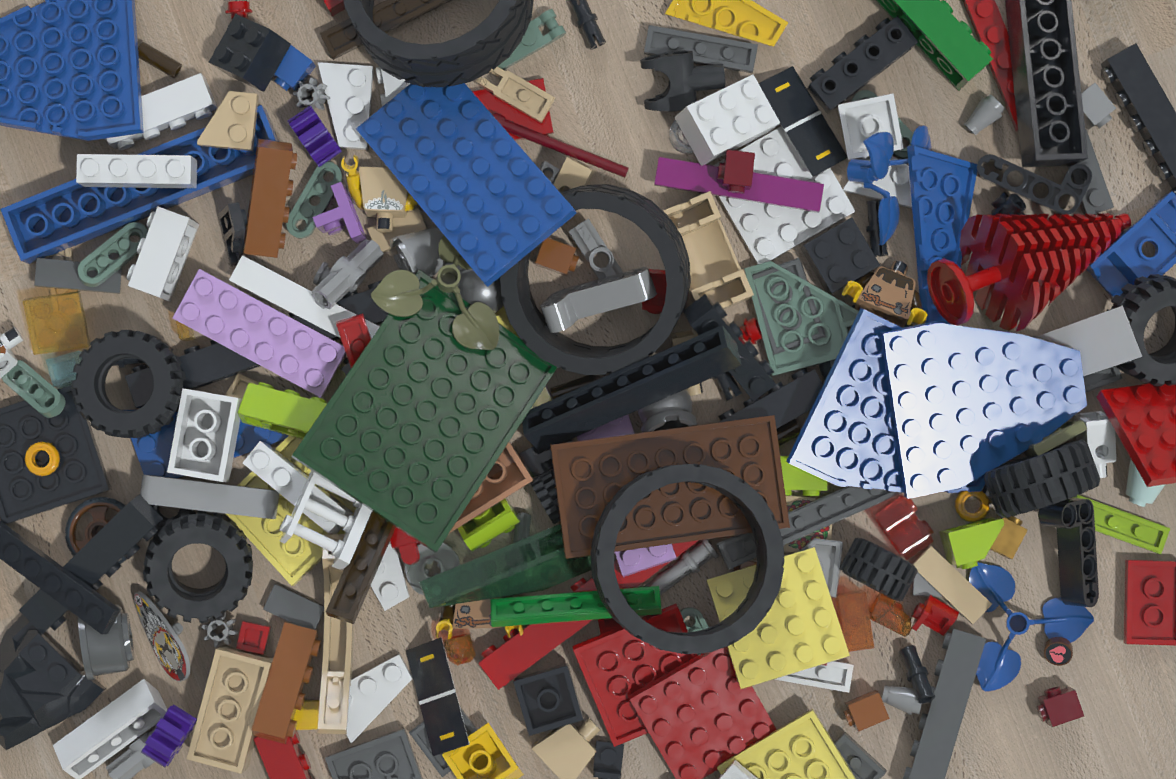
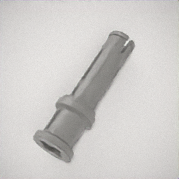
M707 539L701 540L690 551H684L681 559L644 587L659 586L661 595L691 572L698 573L702 565L712 558H718L719 555Z

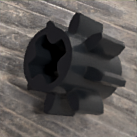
M1003 192L991 203L994 207L991 215H1025L1023 211L1026 209V205L1023 199L1015 193L1008 196L1006 192Z

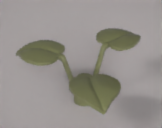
M444 235L439 242V257L444 262L453 264L441 267L438 271L437 279H433L424 288L419 289V279L415 274L408 270H396L385 276L371 293L372 300L383 311L398 317H408L421 310L423 301L420 294L426 293L434 286H438L441 291L446 293L454 292L460 310L463 313L458 315L452 324V333L456 341L466 348L494 350L498 344L499 324L493 310L481 302L472 304L468 310L465 308L460 289L458 288L461 274L457 266L465 270L472 268Z

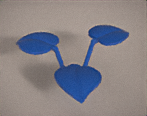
M920 125L916 128L912 136L911 146L932 151L927 126ZM878 132L863 141L868 150L870 161L851 159L847 167V178L852 182L864 183V188L872 189L883 195L884 198L881 199L879 204L878 218L880 231L879 245H884L897 228L900 215L899 203L896 196L890 197L888 191L872 183L883 179L888 173L889 166L908 164V159L891 160L894 151L893 137L889 132Z
M977 562L978 566L971 568L969 582L992 603L985 612H992L1000 605L1008 615L1006 628L1010 632L1003 647L996 642H987L984 645L976 672L983 691L1000 689L1016 678L1021 668V657L1017 652L1007 649L1015 635L1024 634L1030 625L1045 624L1044 631L1049 639L1063 637L1070 642H1074L1094 621V617L1085 607L1065 605L1061 597L1053 598L1043 605L1042 612L1045 618L1029 620L1024 613H1013L1004 603L1010 600L1015 593L1014 578L1007 570L999 566Z

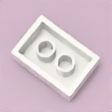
M754 75L686 106L674 117L701 166L725 155L727 150H735L767 134L780 124Z
M157 207L156 212L152 211L148 218L147 227L149 230L147 236L139 242L137 248L139 257L136 265H131L127 274V280H129V287L171 302L199 224L188 217Z
M182 388L167 472L229 482L240 424V417L237 412L242 399Z

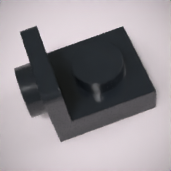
M596 740L593 777L598 779H621L624 743L614 747L612 741Z

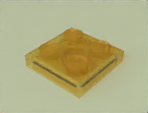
M80 291L23 300L34 355L90 346Z

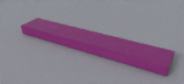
M663 157L658 158L654 186L703 194L711 191V194L715 196L820 212L824 184L753 172L750 190H745L744 194L730 193L728 188L722 187L723 180L718 179V166L706 164L701 166L700 163Z

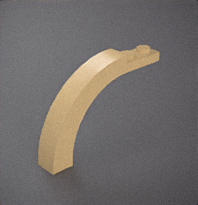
M324 534V536L335 541H342L345 535ZM323 548L324 643L317 730L318 734H347L354 624L327 616L325 612L343 570L332 567L335 557L331 555V551Z

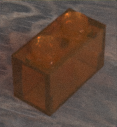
M859 590L837 594L835 602L838 621L848 652L874 648L866 592Z

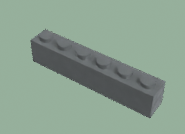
M953 628L952 633L946 632L942 648L946 649L947 652L945 659H938L934 673V675L939 676L937 686H931L935 698L928 702L931 703L928 714L922 713L918 729L923 730L920 741L914 740L910 756L915 757L912 768L906 767L903 779H945L986 642L985 637Z

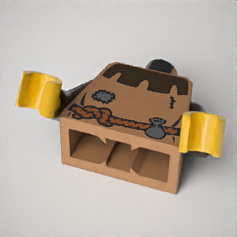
M894 261L890 269L880 266L875 273L868 272L855 281H849L841 294L853 297L852 301L856 303L854 307L856 310L859 311L860 308L865 309L904 328L906 322L907 325H911L912 322L924 324L928 316L927 312L923 310L919 293L914 290L916 282L914 279L906 276L908 266L901 261Z
M487 565L470 566L471 582H460L458 587L451 589L442 604L440 619L436 625V637H439L441 630H447L448 639H451L453 629L505 628L508 638H511L510 630L518 628L520 636H522V625L492 627L490 599L510 598L513 596L507 587L500 586L499 581H488Z

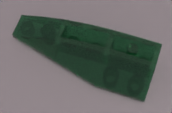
M558 523L419 582V585L429 608L544 591L592 570L591 555L566 559L561 525Z

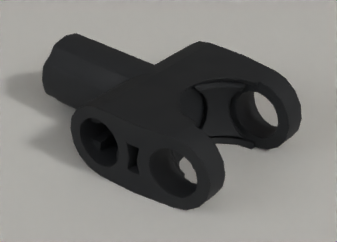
M693 51L664 52L640 60L642 69L661 71L669 79L668 86L663 93L656 95L655 98L644 100V107L647 110L682 111L686 106L697 102L696 91L725 88L724 65L715 64L694 67Z

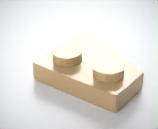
M229 91L199 137L197 145L253 151L259 95Z

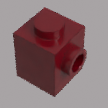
M734 150L726 151L725 162H719L718 179L723 180L722 187L728 188V192L744 194L745 190H750L752 187L755 153Z
M1060 686L1049 688L1044 691L1045 695L1038 697L1040 703L1037 706L1039 717L1042 722L1046 721L1051 727L1084 717L1076 690L1071 687L1061 689Z

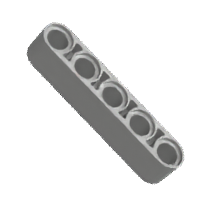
M142 475L140 495L151 505L276 519L279 493L276 490L153 475Z

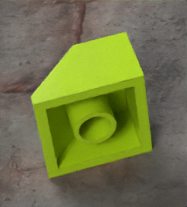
M991 517L939 531L946 560L951 565L961 569L978 566L977 561L985 559L1004 526L1003 518Z

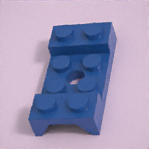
M1171 191L1164 195L1143 217L1110 245L1103 254L1101 253L1095 262H1090L1086 270L1112 298L1115 295L1120 296L1123 293L1121 289L1126 284L1134 285L1135 279L1142 276L1148 278L1150 274L1164 275L1176 264L1175 193ZM1145 242H1150L1155 247V254L1152 257H1146L1142 253V245Z

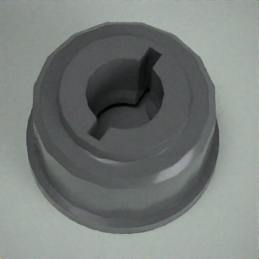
M115 604V606L121 610L108 634L101 635L78 617L80 647L87 680H95L96 676L125 672L130 667V661L134 660V645L128 613H123L122 607L118 604Z

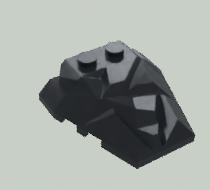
M24 615L5 632L0 643V745L5 750L86 710L106 690L96 679L87 680L85 670L81 672Z

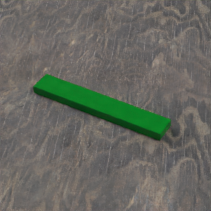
M659 586L620 589L628 605L638 616L662 614ZM597 591L490 599L492 627L612 618L600 600Z

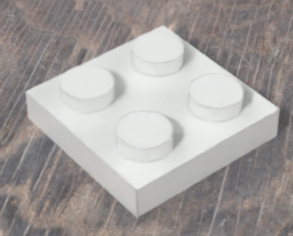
M894 94L838 105L848 160L869 156L863 141L878 132H889L892 135L894 151L904 149Z

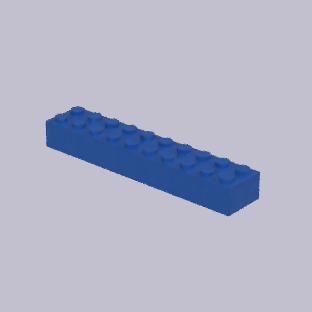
M259 105L257 108L253 151L199 146L197 141L206 128L204 127L137 154L192 156L197 160V188L84 187L76 183V179L1 208L0 210L20 260L31 264L36 262L37 258L51 256L129 223L149 217L152 211L156 212L157 207L169 209L253 175L258 139L279 141L267 110L262 105Z

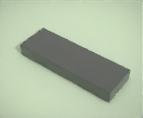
M37 258L35 287L120 294L122 268L101 285L88 287L78 277L80 262ZM95 270L87 272L89 277H95L98 274Z

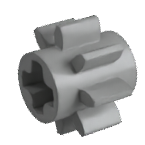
M310 78L309 84L300 81L298 92H293V95L297 96L299 100L296 106L304 108L306 105L307 107L311 105L314 110L315 108L325 110L323 104L326 100L330 99L324 91L327 85L321 83L317 86V79Z
M226 612L224 617L218 620L214 616L209 617L211 623L202 625V628L206 629L208 634L204 640H214V647H218L221 640L227 645L231 644L229 636L238 634V631L234 630L232 626L236 619H226ZM223 624L226 629L222 631L223 634L217 635L214 630L217 629V625Z

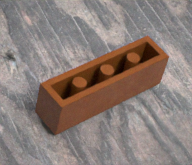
M258 139L247 213L248 224L245 228L244 254L278 258L279 249H284L286 233L281 232L282 223H288L289 206H285L286 196L291 197L293 191V180L289 179L290 169L295 170L297 164V153H293L292 143Z
M284 622L252 726L253 736L286 744L288 737L293 738L297 726V721L293 720L296 709L301 710L305 700V694L302 693L304 683L310 682L313 673V667L310 666L312 656H318L321 646L317 630Z

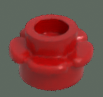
M249 1L227 2L228 10H225V13L231 14V19H233L235 14L248 19L247 14L252 13Z
M745 318L743 320L744 325L740 326V330L743 332L742 336L746 342L750 340L752 344H756L757 340L762 339L759 323L756 318L750 320Z

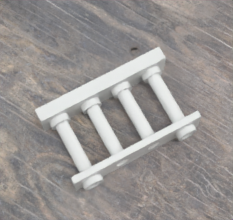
M311 470L291 516L286 515L281 524L280 531L283 532L280 542L285 544L293 534L331 551V555L335 557L332 567L342 571L350 564L372 510ZM316 484L353 502V506L357 507L354 515L347 517L310 499L309 496L314 485ZM306 509L343 527L342 530L346 532L343 540H332L299 524L298 521L303 510Z

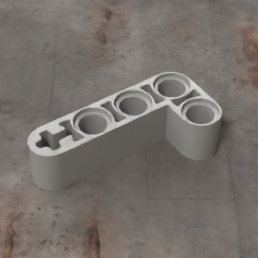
M641 267L559 290L550 295L541 304L540 308L549 331L556 333L571 327L578 319L649 300L657 295V291L648 267Z

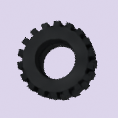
M863 538L854 539L840 566L841 571L847 576L895 601H903L918 572L917 568L910 562Z

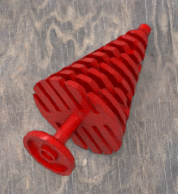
M1078 213L1073 216L1064 214L1061 218V214H1053L1051 216L1049 214H996L995 216L991 214H976L968 218L961 230V266L969 260L966 273L964 274L957 264L947 259L938 260L930 265L927 282L932 301L940 315L948 323L957 326L968 322L973 315L975 304L973 292L977 291L975 301L981 310L987 308L985 315L993 323L1001 319L1000 328L1010 331L1017 326L1016 332L1023 330L1043 311L1048 302L1050 305L1067 286H1070L1075 281L1077 276L1087 269L1090 262H1095L1099 255L1103 254L1120 237L1121 231L1131 227V218L1126 213L1119 214L1114 218V215L1109 213H1100L1098 215L1088 213L1082 215Z

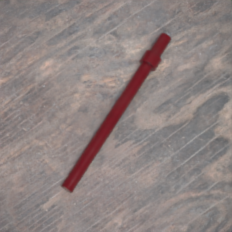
M498 113L493 115L510 134L625 178L629 167L505 120V116Z

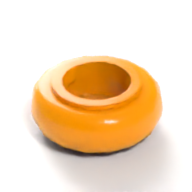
M37 442L26 451L25 464L34 475H50L59 466V452L55 446L48 442ZM39 451H46L49 455L50 460L45 467H39L36 464L35 457Z
M961 491L955 500V509L962 519L968 522H976L987 515L990 502L983 491ZM968 497H977L980 502V507L975 513H970L965 509L964 504Z

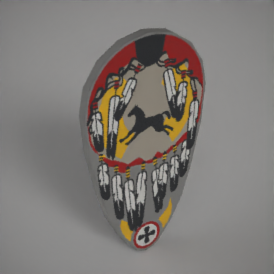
M140 591L135 593L134 600L141 624L162 668L175 681L181 682L188 679L190 675V662L184 645L178 637L183 631V626L175 623L171 627L160 610L146 595Z

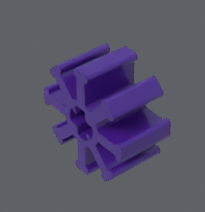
M311 105L288 120L289 125L319 168L342 153L340 147Z
M173 704V706L168 708L164 717L156 724L155 731L146 740V745L141 753L166 768L183 747V742L190 736L197 719Z

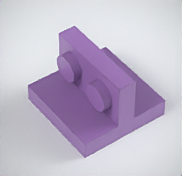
M342 182L331 185L339 207L314 216L313 220L316 228L323 234L328 232L329 235H334L343 231V226L346 225L351 239L356 244L363 242L365 239L367 240L348 189Z

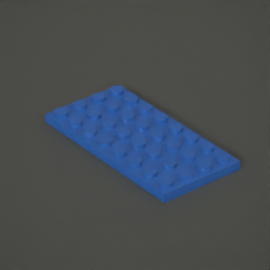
M465 83L450 87L449 84L445 87H421L409 84L356 128L487 287L577 214L570 203Z

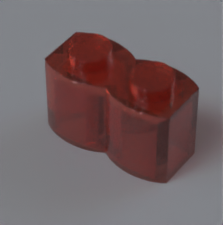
M898 495L873 512L872 516L901 558L907 561L934 542L930 536L934 532L925 520L920 521L915 514L918 509L911 498L907 499L902 495Z

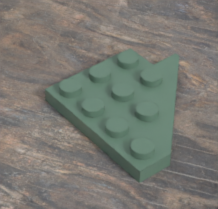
M773 261L744 268L747 280L754 294L752 300L769 364L774 370L772 375L775 376L835 360L849 333L848 327L853 325L859 311ZM771 267L780 270L753 280L752 274ZM784 282V283L786 284V286H785V285H779V286H777V287L774 289V292H773V294H772L771 288H772L776 283ZM805 285L810 288L812 296L807 298L803 289ZM790 287L792 288L793 296L788 303L777 304L772 300V298H775L780 302L786 301L790 295L789 289ZM757 291L777 348L782 346L785 350L784 352L773 355ZM810 299L814 300L818 314L814 316L808 303ZM791 308L792 311L786 312L784 314L782 323L779 320L781 313L784 310ZM797 310L802 317V322L799 328L793 331H788L784 329L782 326L793 328L798 324L799 317L796 313ZM820 317L821 323L816 324L814 318ZM817 326H822L826 337L814 341L812 335L819 333ZM809 337L811 342L804 344V338ZM801 340L800 346L788 349L785 346L792 342Z

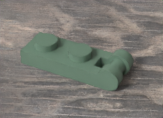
M553 9L545 11L539 17L530 21L522 41L510 57L498 66L503 70L509 68L566 34L563 26H559L555 19L557 15ZM546 24L550 32L543 36L539 28Z

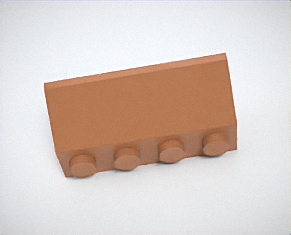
M510 441L449 533L533 481Z

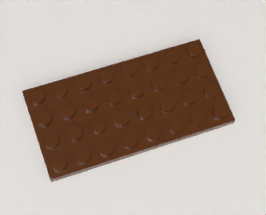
M775 415L550 445L566 559L591 555V545L596 524L608 502L624 485L643 473L670 465L701 464L721 468L741 478L763 497L773 512L779 529L790 528ZM672 483L652 491L634 506L626 516L618 532L614 552L753 532L743 512L719 491L699 483Z

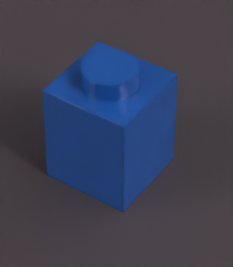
M290 45L274 74L276 77L274 82L285 91L291 88L297 92L300 88L299 82H305L316 65L311 59Z

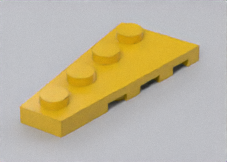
M673 0L665 15L772 47L776 45L788 25L787 21L752 0Z

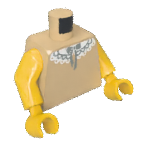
M354 154L355 164L352 166L345 163V156H343L341 166L347 171L348 190L359 209L365 211L367 217L377 218L376 231L383 233L392 232L393 218H406L407 212L413 210L418 203L388 167H359V171H357L358 156Z

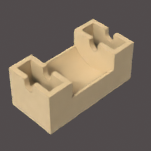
M711 191L692 198L683 204L663 210L682 235L689 256L691 276L689 296L692 303L706 294L713 304L718 301L723 309H727L751 299L754 294L744 270H741L723 228L720 220L721 215Z
M227 645L216 649L187 760L240 774L249 767L255 746L252 726L271 668L272 657L248 653L245 650Z

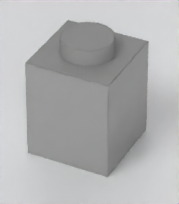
M1096 83L1082 92L1085 126L1088 130L1095 125L1100 129L1112 119L1110 113L1116 107Z

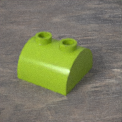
M505 498L457 529L463 541L473 552L478 548L488 546L492 539L500 534L511 532L520 520L508 499Z

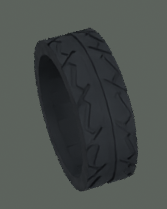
M344 0V5L367 53L372 55L370 57L383 71L398 80L405 79L404 82L421 87H445L448 84L450 87L471 82L488 74L491 69L494 70L510 57L522 41L523 36H525L532 18L534 0H499L490 15L476 28L458 38L433 44L404 42L389 36L379 29L373 21L374 0Z
M582 185L560 192L575 211L580 209H600L616 213L635 223L649 236L658 249L665 267L667 289L665 304L657 323L636 339L615 346H591L576 342L559 332L551 333L530 291L528 278L530 253L500 277L501 296L503 297V305L510 324L520 339H523L525 345L541 359L558 368L561 367L566 371L583 375H604L606 372L612 374L650 357L649 355H652L669 337L687 303L691 284L690 262L682 235L672 220L669 219V216L652 200L633 190L614 185Z
M701 464L663 466L643 473L624 485L604 508L596 524L591 545L592 577L600 600L612 618L634 637L660 650L681 654L710 653L730 646L752 632L771 609L779 593L784 572L783 538L775 516L763 497L741 478L721 468ZM679 482L699 483L713 488L728 497L743 512L748 521L756 543L757 555L753 583L746 598L738 608L720 623L704 630L688 633L667 632L655 628L642 620L628 605L620 591L614 567V550L617 535L629 512L652 491L668 484Z

